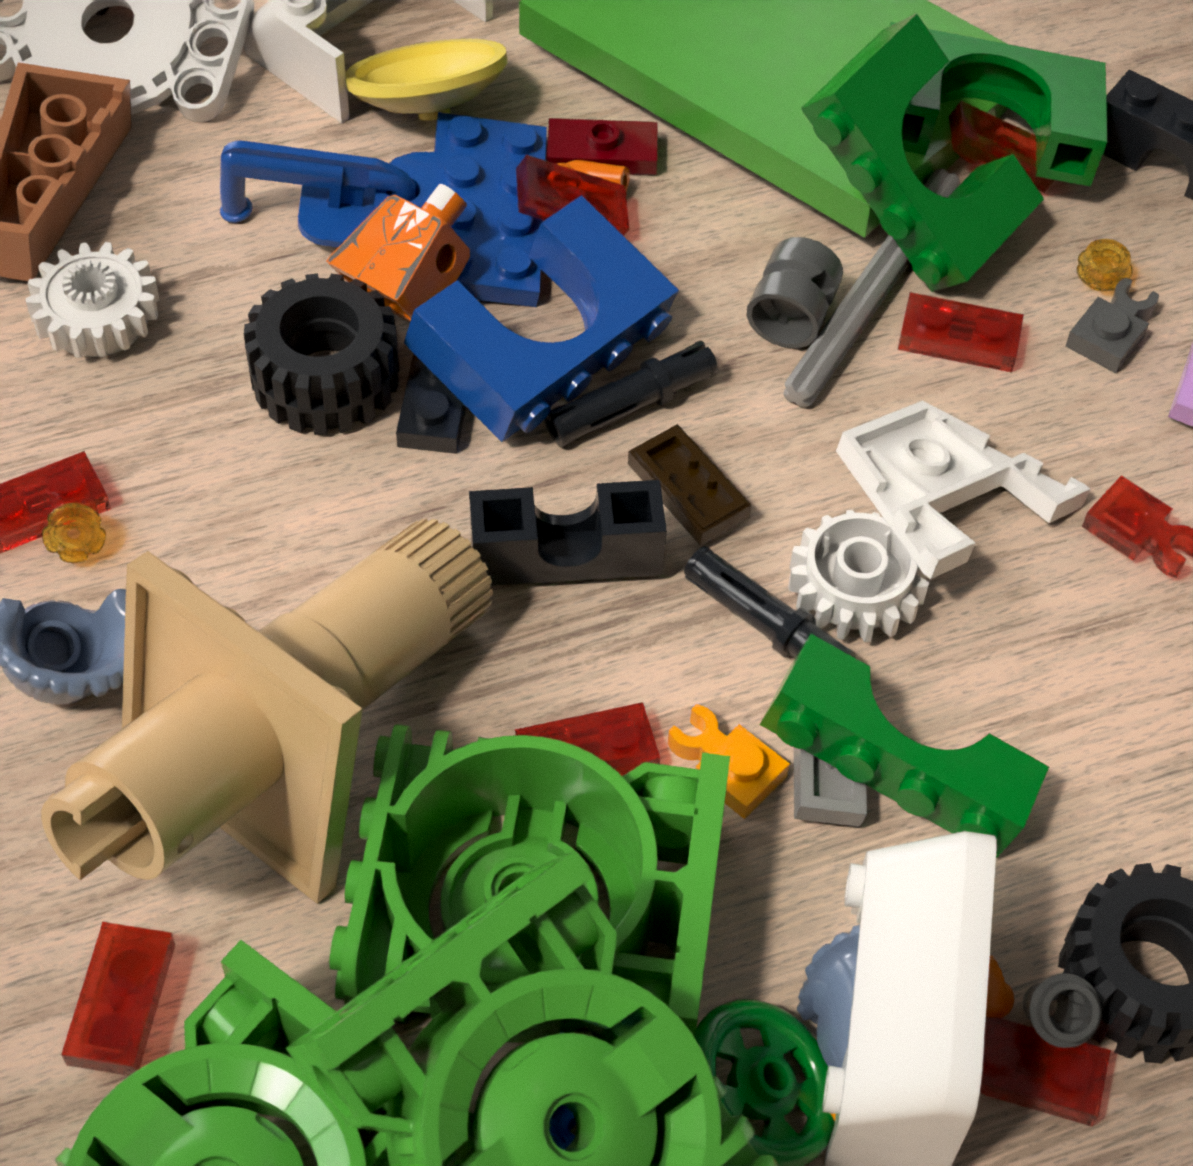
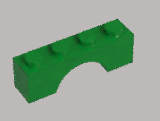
M810 634L791 664L759 724L775 733L787 745L807 751L837 768L849 780L866 784L897 802L906 812L924 817L952 834L968 831L994 835L997 847L996 858L1024 829L1049 769V766L990 733L973 745L954 750L936 749L911 740L898 731L879 709L871 688L870 666L813 634Z

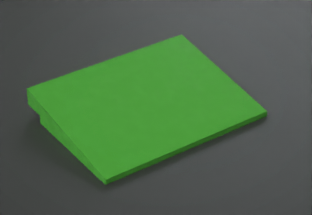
M928 0L519 1L520 35L864 238L880 224V220L860 191L849 182L845 170L827 145L816 136L812 124L800 108L878 33L889 27L890 22L898 23L915 14H918L927 29L1007 44ZM974 98L954 99L940 104L926 155L904 151L916 177L924 185L933 171L941 168L947 170L1009 108L998 103Z

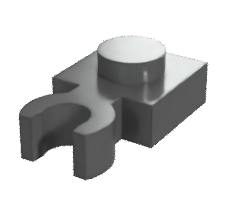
M1127 277L1117 283L1111 303L1097 297L1071 329L1065 347L1115 374L1144 339L1149 325L1147 321L1153 316L1159 299V294L1154 291L1144 301L1130 299L1128 293L1133 280Z

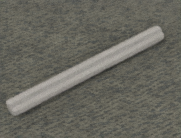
M944 168L933 171L924 186L940 196L948 197L958 187L960 179L955 173L949 174ZM890 235L885 239L785 381L784 397L789 402H795L801 408L812 405L910 263Z

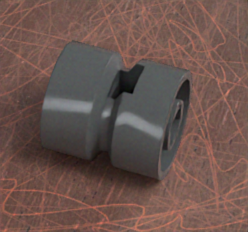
M791 237L780 241L774 248L764 269L763 278L758 282L747 305L746 316L754 331L768 342L784 348H801L810 345L817 338L826 318L828 306L833 302L842 281L844 270L837 255L819 241L806 237Z

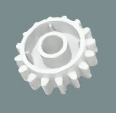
M87 242L80 243L79 254L74 256L61 249L57 251L59 263L53 265L41 262L38 266L42 278L29 279L27 283L31 296L26 298V304L31 321L34 322L37 336L40 339L49 337L53 350L58 352L64 349L74 354L77 358L82 356L101 358L127 350L140 336L145 337L148 334V320H157L158 318L156 302L160 301L156 279L151 276L149 263L146 260L136 262L134 252L130 248L115 255L110 242H105L99 252H91Z
M847 510L846 514L834 518L825 515L822 517L821 525L817 530L806 528L803 531L801 545L794 546L792 551L788 588L789 591L798 593L796 609L804 608L807 611L814 609L816 611L814 624L819 628L825 627L829 622L838 625L836 631L837 639L844 640L850 629L859 630L864 642H871L874 628L878 627L889 637L896 635L899 621L911 624L915 620L918 606L924 604L929 582L926 580L927 576L920 570L885 519L880 517V513H855L853 510Z

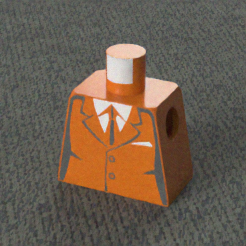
M443 184L437 186L421 208L397 195L389 196L329 256L326 262L339 275H344L345 282L350 283L358 279L367 284V292L377 290L384 297L385 306H390L395 315L410 322L414 309L457 281L470 258V249L451 228L465 210L467 204L456 192Z

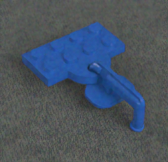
M438 112L434 152H412L394 158L389 163L377 158L250 141H233L228 143L221 153L220 215L225 221L230 223L241 222L250 216L253 206L249 198L245 196L246 178L302 185L298 212L299 231L307 240L315 244L339 247L387 197L397 195L421 208L437 186L443 184L456 192L467 204L465 210L451 227L470 249V258L457 280L477 300L537 307L540 293L541 269L528 256L540 225L543 222L547 127Z

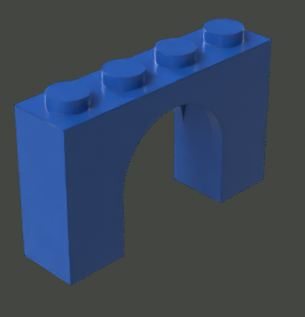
M582 195L541 223L528 257L575 303L584 322L585 331L572 339L560 342H539L524 338L501 324L458 280L414 309L404 344L501 442H504L520 429L525 433L535 429L548 416L553 404L561 398H564L567 402L574 400L590 384L593 378L592 375L603 367L608 372L614 370L628 357L635 343L642 338L647 342L654 340L667 328L672 320V316L668 312L679 290Z

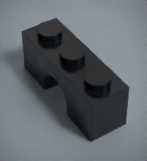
M1129 69L1106 95L1107 144L1103 155L1137 171L1154 149L1169 151L1176 155L1188 170L1189 183L1184 196L1193 200V100Z
M660 480L596 483V498L588 508L569 515H553L538 509L534 504L533 487L469 491L471 545L474 550L480 553L481 561L488 568L486 571L492 581L490 586L663 575L667 529Z

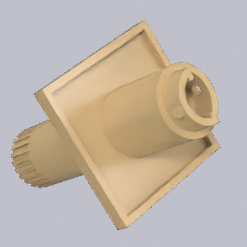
M427 518L421 519L394 536L291 612L281 614L258 631L248 625L243 617L234 609L224 607L195 586L184 572L172 569L151 552L147 551L128 563L126 573L122 729L72 764L66 772L65 788L56 794L53 793L43 804L41 809L42 825L57 856L79 880H82L107 860L133 877L150 880L158 877L218 828H221L318 904L336 888L362 711L487 613V608L492 603L490 597L493 595V589L490 588L492 583L491 577L487 574L486 570L488 568L486 564L480 559V553L473 549L472 543L467 538L464 539L461 536V532L457 529H451L449 524L445 522L438 523L436 519H431L430 521Z

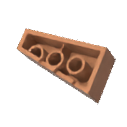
M17 63L0 119V277L29 281V279H34L40 271L38 265L41 262H46L132 128L129 79Z

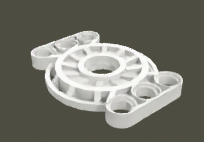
M22 0L23 6L17 14L11 17L0 16V44L7 47L4 58L0 60V82L14 75L18 62L129 79L131 115L160 104L173 94L180 113L186 119L194 122H206L220 114L225 106L246 39L250 19L254 13L255 3L254 0H241L236 7L222 10L214 5L215 0ZM111 6H124L133 11V26L129 33L119 41L98 43L90 40L84 32L87 21L101 9ZM222 37L228 41L227 47L220 55L209 57L200 53L202 43L208 38ZM193 85H210L213 88V93L207 101L201 104H191L184 100L187 90Z

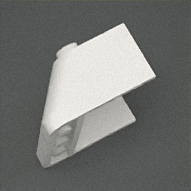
M269 0L253 13L244 42V50L251 59L337 121L344 123L350 118L344 53L320 36L373 0ZM453 0L485 23L493 18V0Z
M963 831L870 850L865 854L863 865L850 863L844 905L852 907L851 914L857 915V923H860L848 1046L842 1068L828 1066L825 1081L823 1112L836 1114L835 1126L826 1151L825 1166H952L974 1119L981 1086L997 848L994 835Z

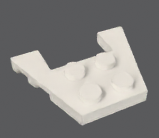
M924 401L844 431L836 449L837 454L923 574L929 579H933L966 563L975 546V542L940 513L1002 486L1045 521L1051 523L1082 508L1091 489L1072 477L1065 486L1040 473L1043 462L1026 453L1011 458L987 445L991 435Z

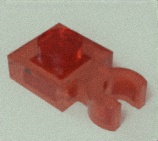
M1122 475L1091 507L1085 516L1083 528L1133 561L1145 550L1152 555L1156 567L1168 576L1177 578L1187 560L1173 549H1180L1193 557V528L1168 523L1173 508Z

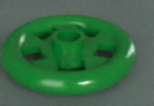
M755 999L734 1000L711 1010L696 1027L695 1039L705 1055L713 1077L716 1076L717 1057L730 1060L733 1063L727 1077V1085L723 1084L727 1091L720 1099L731 1116H741L742 1114L749 1119L763 1120L765 1122L762 1137L754 1134L749 1141L758 1155L773 1156L779 1166H806L811 1163L829 1144L835 1126V1121L831 1114L823 1112V1096L828 1066L822 1056L817 1039L793 1015L764 1001ZM740 1029L760 1030L764 1046H754L746 1049ZM787 1052H790L798 1062L805 1077L804 1082H797L790 1064L783 1057ZM795 1104L807 1116V1121L798 1134L784 1119V1116L794 1108Z

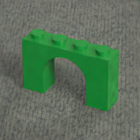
M915 14L878 33L800 109L812 124L816 136L827 145L845 170L849 182L860 191L878 216L882 228L893 237L908 258L915 274L933 292L967 282L1037 208L1044 198L1014 154L976 167L948 197L932 192L916 177L907 161L903 148L902 123L904 114L911 99L949 62V59L918 14Z
M928 29L949 59V62L908 104L902 123L904 151L926 155L940 104L961 98L982 99L1011 109L1031 126L1036 137L1037 177L1091 187L1107 144L1105 62Z

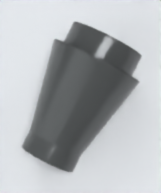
M1067 973L1053 975L1041 983L1032 985L1023 997L1025 1015L1032 1022L1038 1035L1054 1046L1062 1048L1079 1046L1088 1041L1099 1027L1102 1016L1100 998L1094 987L1077 975ZM1057 1000V1009L1052 1016H1049L1050 1003Z

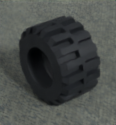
M318 273L305 275L306 280L299 282L291 278L281 282V290L269 289L261 296L262 305H253L248 313L249 323L244 325L245 349L252 391L255 392L257 403L261 409L268 408L269 417L279 424L288 420L289 429L301 433L306 427L314 428V435H328V429L339 428L340 433L353 430L354 422L360 421L363 424H367L375 419V409H386L391 402V393L397 391L399 384L398 373L400 371L397 333L391 307L385 306L384 297L377 290L367 292V284L358 279L349 283L344 281V275L332 273L329 278H319ZM319 351L338 352L332 355L321 357L307 356L311 353Z
M1151 863L1136 864L1130 876L1121 868L1110 873L1104 885L1097 882L1088 892L1064 939L1065 943L1059 954L1058 967L1064 969L1063 973L1082 977L1096 990L1101 1001L1102 1016L1099 1027L1092 1038L1099 1044H1101L1105 1037H1108L1118 1043L1114 1053L1130 1058L1134 1050L1143 1051L1144 1061L1151 1063H1161L1168 1051L1175 1062L1190 1058L1193 1053V880L1181 877V867L1168 864L1165 865L1161 873H1155ZM1129 941H1145L1161 946L1178 959L1187 974L1189 983L1184 985H1166L1150 980L1131 965L1124 954L1121 944Z

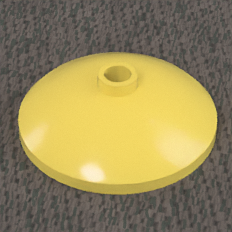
M450 39L413 44L378 53L355 63L345 72L346 87L349 92L360 100L384 110L404 114L418 113L419 119L424 121L437 120L438 112L451 114V107L468 102L479 95L500 76L508 63V58L504 45L484 39Z

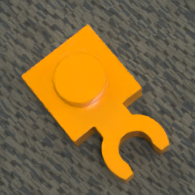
M696 704L691 709L690 723L699 729L702 734L688 736L676 726L669 730L667 742L669 748L682 759L699 760L700 762L696 765L695 769H700L702 752L730 756L725 804L743 819L788 776L789 762L740 724L726 736L718 730V721L714 713L702 705Z

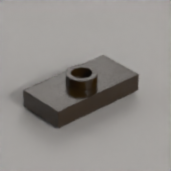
M678 424L628 451V465L642 481L660 480L663 505L700 546L750 518L751 504Z

